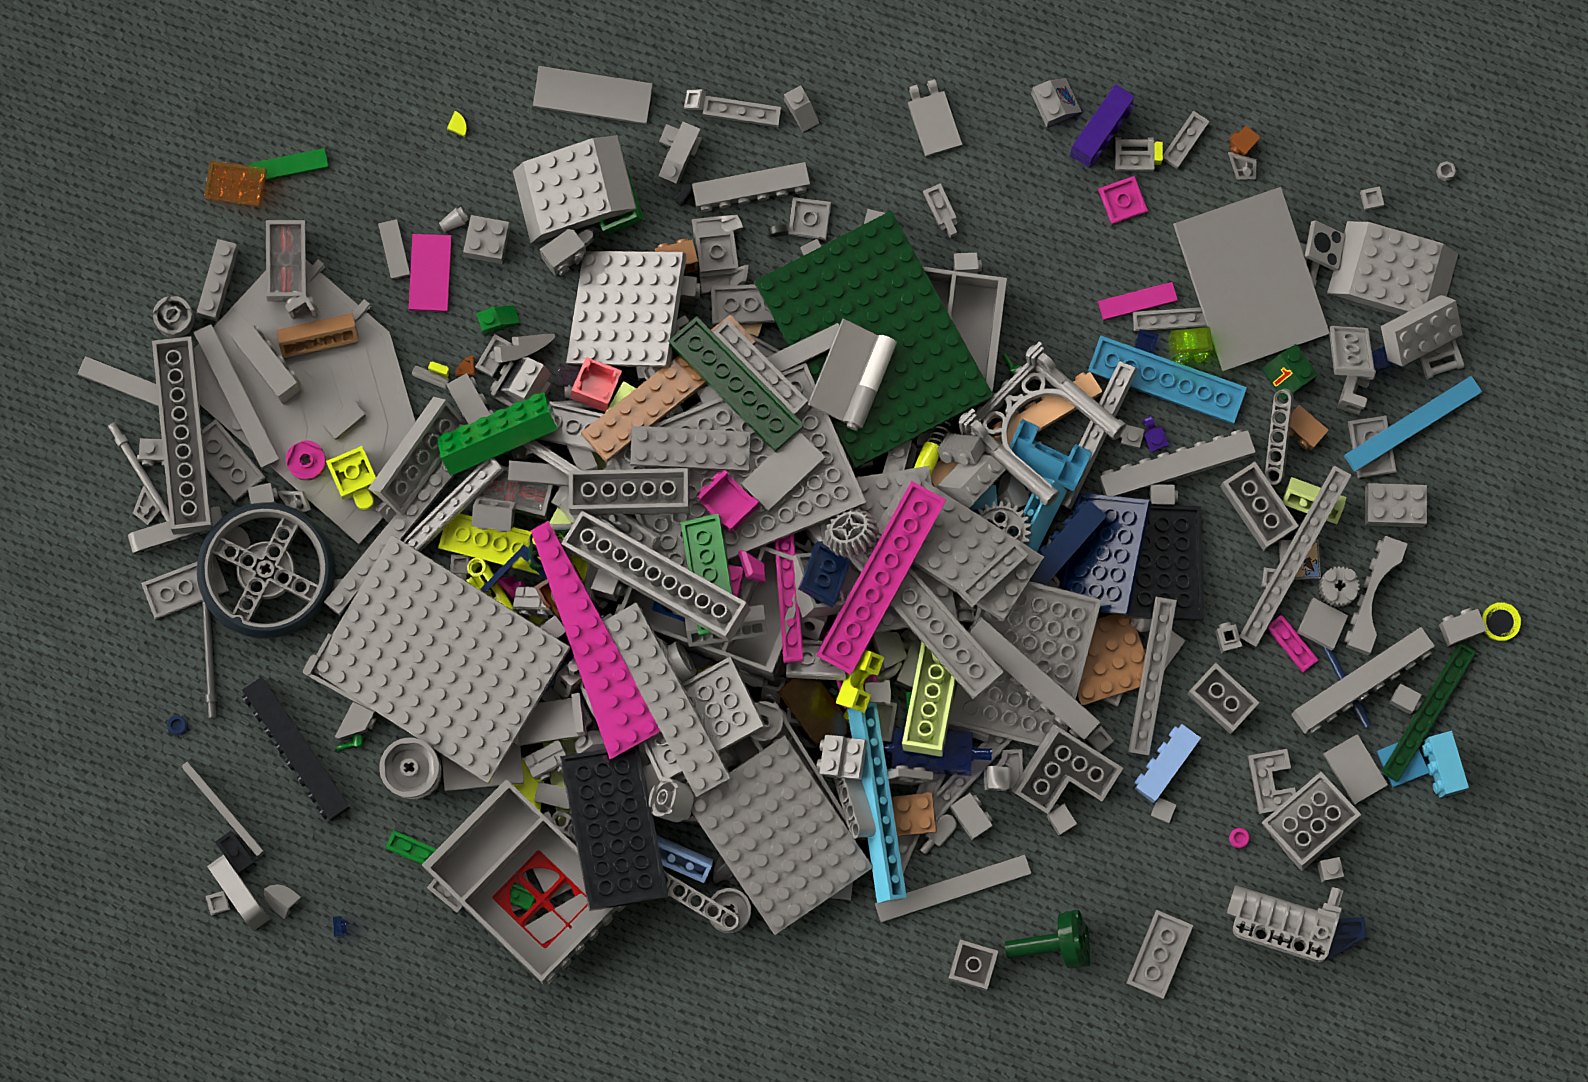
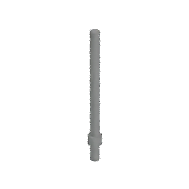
M115 422L111 423L108 427L115 437L114 441L124 451L144 486L158 505L166 522L170 521L167 506L128 445V439L125 434L120 432Z

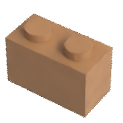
M1298 405L1292 412L1289 436H1295L1299 440V445L1304 449L1309 448L1312 450L1325 436L1328 429Z

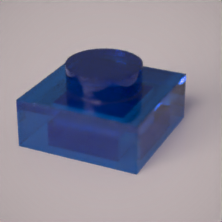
M1140 329L1134 348L1153 354L1159 335Z
M334 916V937L342 938L344 933L347 932V922L343 921L342 916Z

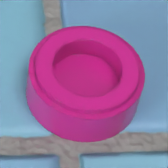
M1242 828L1234 829L1229 836V841L1235 848L1245 847L1250 839L1248 832Z

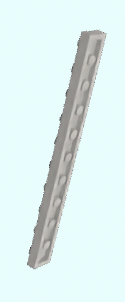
M442 460L404 514H396L324 601V604L338 615H341L354 599L391 535L402 541L456 475L450 476Z
M1333 466L1239 637L1257 646L1351 474Z

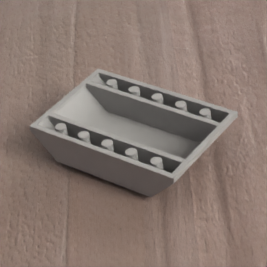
M617 135L585 140L524 161L513 170L531 244L561 235L568 229L576 230L637 209L619 136Z
M1347 221L1339 269L1333 270L1327 294L1399 315H1403L1440 295L1447 297L1458 257L1457 252L1443 243L1371 222Z

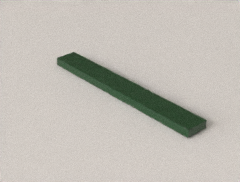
M1459 642L1380 773L1396 783L1400 780L1477 652Z

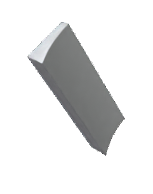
M538 66L533 107L647 125L653 86L652 83Z
M433 397L368 489L387 503L397 514L403 515L442 460L437 438L441 437L444 433H450L459 429V427L466 425L467 422L445 399Z

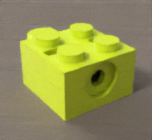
M363 446L326 461L343 501L353 497L360 510L366 511L371 509L375 500L368 488L376 476Z

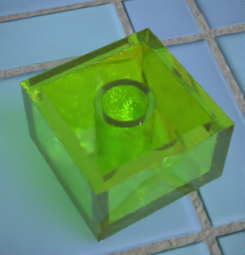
M1210 327L1171 331L1168 337L1170 360L1180 364L1187 363V360H1195V362L1206 361V358H1209L1213 351Z

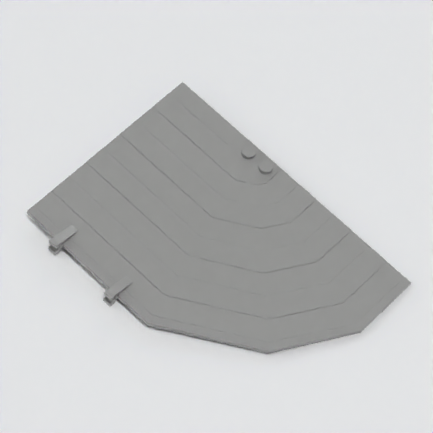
M293 258V266H301V258ZM319 259L314 265L306 260L307 298L311 296L317 305L318 310L316 313L318 317L314 318L308 309L292 319L285 308V305L288 304L287 301H267L265 271L213 329L279 458L278 462L269 466L297 491H304L307 499L354 541L360 544L383 519L375 509L383 500L372 492L375 500L373 507L366 511L360 510L353 497L343 501L327 462L324 470L317 478L301 480L293 476L289 471L286 463L287 452L294 444L296 445L301 441L308 440L320 446L325 454L326 461L363 446L377 477L414 425L415 418L390 332L367 313L371 306L365 299L358 305L321 273L325 266ZM353 313L359 342L283 358L289 367L287 369L288 372L292 370L301 382L299 384L301 391L282 404L237 347L231 336L250 322L253 327L257 325L265 336L264 341L269 340L277 352L276 356L281 355L282 357L278 344V329ZM198 344L194 348L200 405L251 449ZM353 399L365 413V416L335 440L323 424ZM308 455L305 458H301L303 465L310 464L311 460H309Z

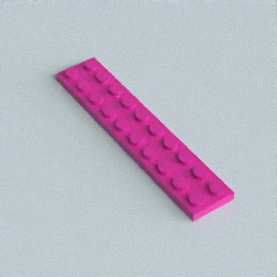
M913 481L910 482L816 656L852 674L944 506L946 499Z

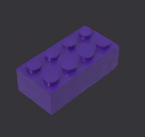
M1115 84L1073 144L1070 156L1088 168L1092 163L1095 165L1101 157L1102 148L1107 149L1112 141L1113 133L1117 134L1122 127L1123 118L1127 119L1133 111L1135 96Z

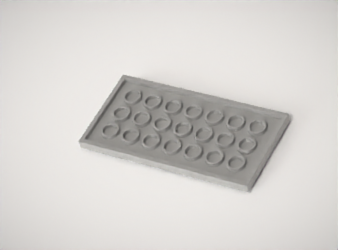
M911 472L878 521L876 541H879L911 481L946 499L912 564L957 593L1009 545L1016 541L1028 554L1027 558L976 604L1003 622L1044 556Z

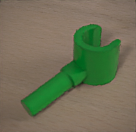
M1004 353L1002 356L1008 364L1010 374L1013 377L1020 365L1013 366L1008 355Z
M354 735L352 736V742L337 746V750L340 751L349 747H362L364 737Z

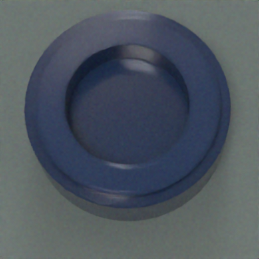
M172 716L167 722V729L173 735H182L187 729V722L182 716Z

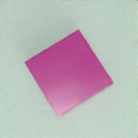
M1135 176L1098 189L1112 225L1148 212Z

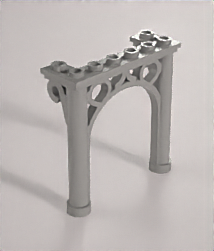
M1038 342L1027 350V363L1023 367L1020 366L1015 371L1014 376L1010 380H1006L1001 385V389L997 393H993L994 396L988 399L983 407L980 406L976 411L971 409L969 412H965L959 419V427L962 435H979L984 444L985 452L994 457L1009 473L1041 499L1040 502L1048 507L1054 503L1060 492L1016 456L1008 445L1007 430L1015 413L1026 403L1034 399L1055 396L1070 402L1113 439L1118 438L1123 433L1126 424L1121 419H1116L1055 368L1056 365L1052 359L1044 354L1042 343ZM1038 379L1041 382L1040 389L1036 391L1027 390L1026 385L1031 380ZM1047 380L1056 389H1045V381ZM1022 386L1025 396L1023 394L1012 396ZM1004 403L1007 404L1006 416L997 411ZM1000 418L1003 421L1001 428L991 430L987 427L992 419ZM1001 435L1003 446L991 436Z

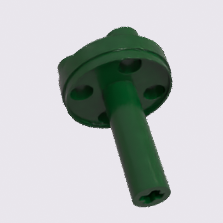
M1080 910L1065 911L1058 916V933L1005 941L1007 958L1011 959L1061 951L1067 968L1076 969L1090 966V935L1088 926L1085 924Z

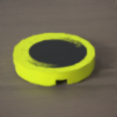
M1505 602L1490 605L1482 615L1487 629L1484 633L1490 639L1507 641L1519 632L1521 617L1518 611L1510 604Z

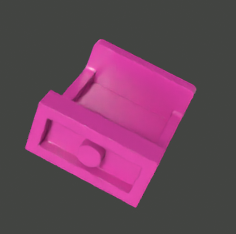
M724 470L722 473L718 472L712 478L713 482L708 487L705 485L699 490L697 499L711 515L719 514L722 525L732 534L760 506L759 502L743 490L729 476L728 472Z

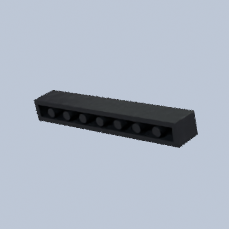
M260 677L242 689L245 694L242 698L248 706L252 704L256 710L253 712L259 722L263 721L267 726L264 728L269 738H275L277 741L275 747L280 754L285 753L288 758L285 762L291 770L295 769L299 776L296 778L302 787L306 785L310 790L307 794L313 803L317 801L321 808L318 811L324 820L328 818L332 821L349 810L350 806L265 680Z

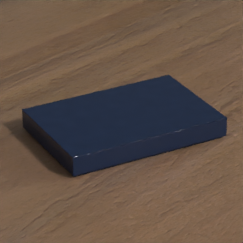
M817 541L798 590L833 608L851 560L848 557L837 556L829 547Z

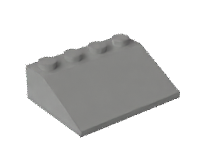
M1320 772L1267 817L1262 824L1287 856L1303 871L1361 820V814L1328 778Z

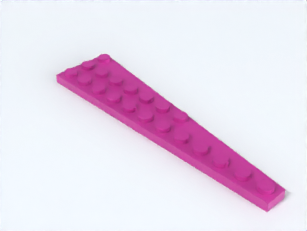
M547 521L531 530L609 759H612L661 731L553 527Z

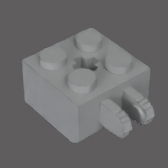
M568 229L540 249L543 261L554 276L558 274L561 276L569 271V266L582 262L586 253V247L590 243L592 244L594 240L593 232L586 229L577 235L574 230Z

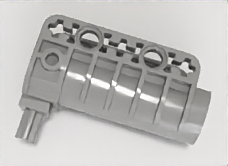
M1235 885L1226 916L1235 918L1232 931L1237 938L1319 963L1325 960L1329 953L1342 909L1339 907L1343 890L1332 887L1328 902L1323 904L1322 909L1314 910ZM1241 924H1244V928L1250 930L1251 926L1255 928L1253 929L1252 936H1248L1249 931L1244 930L1243 933H1240L1239 928L1236 926L1240 927ZM1257 930H1263V931H1265V933H1266V938H1265V939H1259V938H1257V937H1256V931H1257ZM1270 933H1274L1272 938L1278 939L1279 936H1282L1283 941L1289 942L1290 939H1293V941L1290 944V949L1287 948L1288 943L1282 942L1281 945H1278V941L1275 939H1272L1271 943L1267 942L1270 937ZM1294 943H1303L1304 950L1297 951L1294 948ZM1309 945H1312L1311 950L1316 951L1320 948L1321 953L1324 955L1316 957V952L1310 951L1309 955L1306 952L1309 949Z

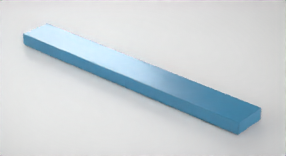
M1470 376L1348 452L1344 457L1355 472L1477 396L1482 391L1473 377Z

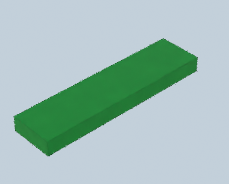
M325 148L249 163L253 183L329 168Z

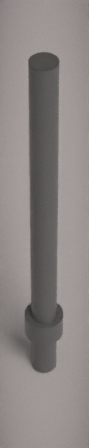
M202 602L207 682L205 701L208 704V718L215 719L217 694H215L211 611L205 602Z

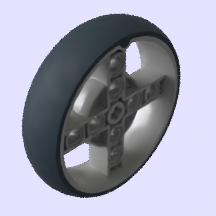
M272 502L245 505L220 519L206 536L197 562L198 586L208 609L229 629L254 638L282 637L305 627L324 608V601L331 594L335 578V562L332 548L321 528L303 512L287 505ZM257 518L281 519L270 541L258 542L244 549L224 539L231 530L249 520ZM299 528L310 538L317 551L320 563L318 585L295 574V563L288 549ZM287 531L289 533L288 539H279L280 532ZM229 548L236 550L234 557L229 558L226 556V551ZM277 548L280 550V555L275 558L271 557L270 551ZM214 556L237 567V578L244 592L233 612L223 604L215 590L212 579ZM246 557H252L254 559V562L251 566H245L243 564V561ZM267 566H270L269 570L271 572H266L265 575L262 574L263 571L261 570V568H266ZM282 574L289 576V580L285 584L278 582V578ZM255 583L262 585L260 592L252 591V586ZM299 583L306 584L307 588L304 592L296 591V586ZM287 591L309 602L297 614L283 621L275 623L251 622L262 599H273ZM248 600L252 601L253 607L250 610H245L243 603Z

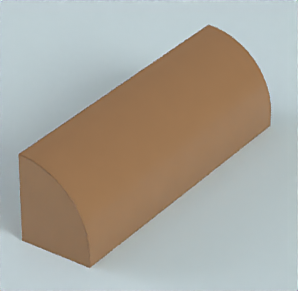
M353 313L277 330L282 358L359 342Z

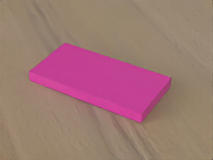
M412 235L409 311L448 312L451 235Z

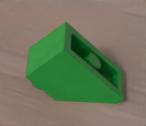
M514 305L492 307L476 313L483 336L520 324Z

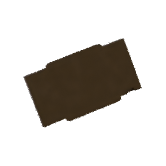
M791 678L777 692L819 751L820 742L825 739V735L845 736L851 730L842 716V710L820 680Z

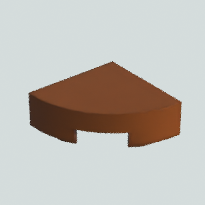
M474 356L465 358L458 365L455 377H461L466 373L468 376H475Z

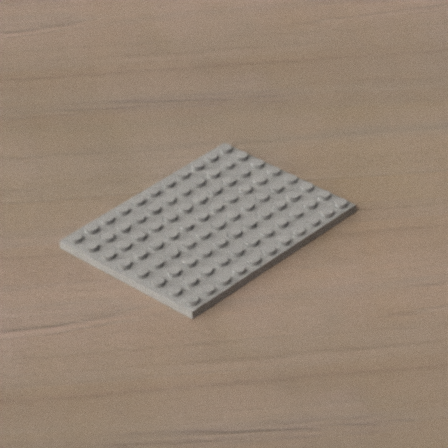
M806 363L781 373L808 401L810 400L816 385ZM721 397L652 426L750 432L749 472H727L751 497L753 496L741 483L774 453ZM807 404L795 415L804 424V428L800 432L825 456V460L771 511L768 512L759 503L760 507L732 534L722 525L728 561L738 557V551L740 550L746 553L832 519L837 515L843 514L844 511L849 512L850 509L854 510L866 505L865 498L828 414ZM631 444L612 458L616 470L677 469L630 466ZM688 469L689 513L635 514L638 522L661 536L656 550L657 553L688 569L681 522L711 515L698 502V492L703 486L706 485L708 487L713 482L712 478L718 472L722 473L723 471Z
M391 535L333 632L313 671L416 738L426 742L432 748L480 779L490 783L571 647Z

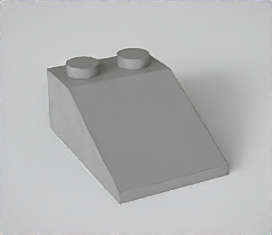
M811 553L795 554L793 557L796 601L802 618L835 615L842 609L845 603L842 590H840L833 608L798 590Z

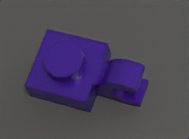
M1152 416L1145 418L1143 423L1147 433L1143 434L1150 453L1168 446L1169 443L1162 427L1156 429Z

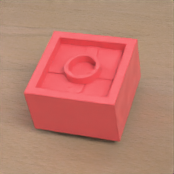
M586 357L572 388L571 399L606 412L621 381L622 370Z

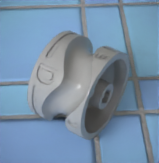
M403 738L393 742L384 751L380 760L379 770L383 783L391 792L403 798L412 800L425 798L432 794L442 781L443 766L439 753L420 739ZM411 766L415 768L413 772L409 771V768H411Z

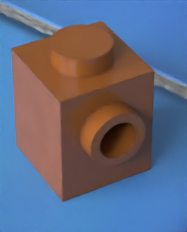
M1246 125L1240 132L1235 131L1230 137V151L1246 156L1259 142L1260 137Z

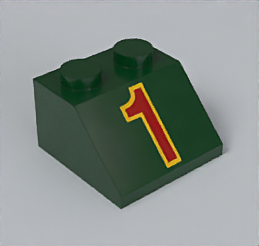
M1297 344L1282 352L1261 369L1277 392L1282 389H1288L1293 394L1314 381L1318 376ZM1280 394L1283 400H1286L1288 398L1287 394Z

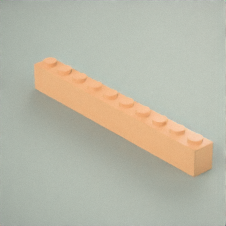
M1083 372L1074 378L1075 381L1073 383L1091 398L1095 399L1102 394V390L1091 372L1086 375ZM1055 396L1042 397V401L1037 404L1035 402L1030 403L1025 407V411L1020 414L1017 411L1012 417L1007 430L1008 445H1010L1022 419L1039 426L1038 432L1077 410V408L1067 400ZM1002 421L992 426V429L996 430L998 428H1001ZM1001 435L991 436L1003 446ZM941 460L937 462L931 474L932 485L937 487L959 463H945Z

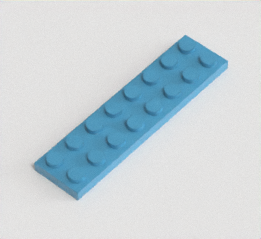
M1100 335L1087 373L1091 372L1092 375L1110 381L1119 361L1138 369L1130 388L1227 423H1235L1247 387Z

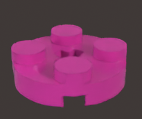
M308 440L291 446L286 455L289 471L293 476L301 480L317 478L324 470L326 464L325 454L320 446ZM308 455L311 462L310 464L303 465L301 458H305Z

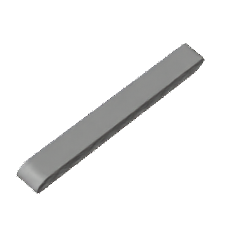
M564 812L555 813L552 817V824L561 832L575 839L571 816ZM561 816L566 817V824L564 826L558 825V819ZM664 871V875L668 879L666 885L669 896L727 930L735 931L740 927L741 918L736 913ZM678 886H683L685 889V893L681 897H678L675 893ZM696 896H700L702 899V903L698 907H695L692 903L693 898ZM713 906H717L719 909V913L715 917H712L709 913L710 908ZM730 916H734L736 919V923L732 927L726 924V920Z

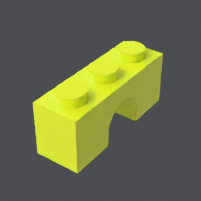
M864 650L852 674L846 672V680L843 681L836 704L865 713L871 694L864 691V681L869 675L878 676L884 657Z

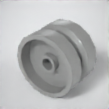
M725 888L717 891L711 897L712 900L722 906L732 908L733 912L741 918V925L735 931L727 930L710 920L716 930L723 933H736L748 924L751 917V905L743 892L734 888ZM713 906L709 910L712 917L717 916L719 913L717 906ZM730 916L726 920V924L729 927L734 926L736 923L734 916Z

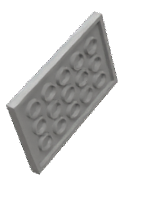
M731 657L724 659L682 683L718 753L766 727ZM662 732L642 742L659 780L662 778L672 779L683 773Z

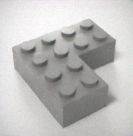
M1053 724L1012 791L1049 814L1069 781L1100 801H1103L1123 768Z

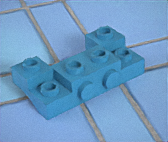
M1022 419L1009 445L1012 452L1040 476L1055 480L1061 486L1075 491L1093 452L1075 444L1070 455L1066 456L1035 441L1040 427Z

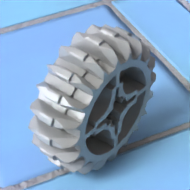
M858 508L854 511L850 509L847 513L844 511L842 515H837L836 519H831V524L827 525V530L825 531V539L830 550L837 556L841 555L845 558L849 555L852 558L854 554L860 555V552H866L867 547H872V542L876 541V536L878 535V528L873 516L868 514L866 510L861 511Z

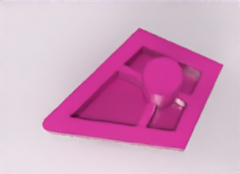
M743 550L738 551L746 577L764 583L766 581L765 564Z
M513 576L502 577L498 580L499 586L513 600L516 587L525 586L522 580L517 582Z

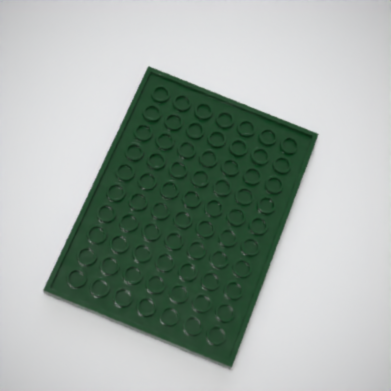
M892 210L754 281L757 290L788 346L796 344L837 323L840 326L842 319L850 321L876 335H884L897 341L863 428H858L857 431L847 427L846 423L829 415L836 434L855 469L994 396ZM829 351L804 362L808 366L815 385Z

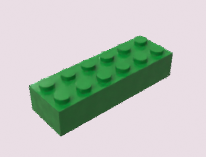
M545 392L534 394L529 399L516 402L506 409L497 410L492 415L481 417L469 425H463L455 431L441 435V437L437 438L440 457L451 476L556 431L558 427L554 410Z

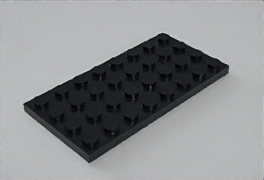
M637 744L612 759H609L606 749L560 756L589 911L667 899L669 895L652 810L649 807V795L639 745Z

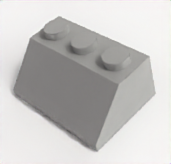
M982 454L977 464L964 465L959 463L936 488L970 509L998 480L1006 468L994 457Z

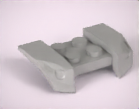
M738 215L692 219L700 273L701 294L711 293V286L744 285L747 279L748 265L738 267L734 233L740 232L743 228Z

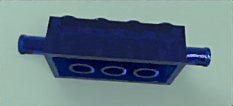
M894 729L893 742L891 744H883L884 755H889L892 758V769H896V766H908V769L911 770L920 767L925 768V771L933 772V774L972 776V761H992V748H975L973 746V732L947 731L942 757L903 750L902 742L905 729Z

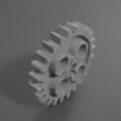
M1000 501L999 506L992 502L991 508L985 504V511L978 509L979 516L987 521L991 520L995 526L1008 534L1012 530H1018L1019 533L1014 538L1023 544L1031 543L1026 538L1032 536V533L1027 531L1032 528L1031 524H1026L1029 519L1028 517H1023L1025 514L1023 510L1018 512L1019 508L1017 505L1012 509L1010 502L1004 506L1003 501ZM999 516L1006 517L1002 523H997L996 519Z

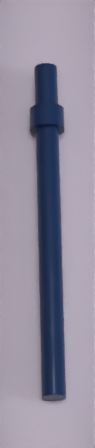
M1322 646L1340 681L1346 677L1333 650ZM1357 699L1352 703V710L1355 715H1358L1365 729L1371 726V723L1365 713L1366 709L1363 703L1360 704Z

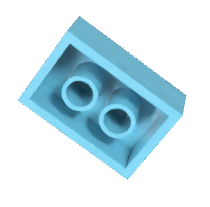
M1452 731L1434 735L1424 740V745H1421L1424 757H1428L1429 764H1427L1429 775H1433L1435 781L1433 783L1435 794H1439V798H1443L1468 789L1469 786Z

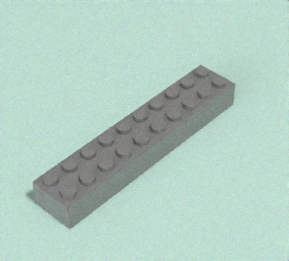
M191 336L152 341L171 530L173 535L210 531L213 527L193 340Z
M581 511L561 543L566 551L729 643L751 610L745 601L584 511Z

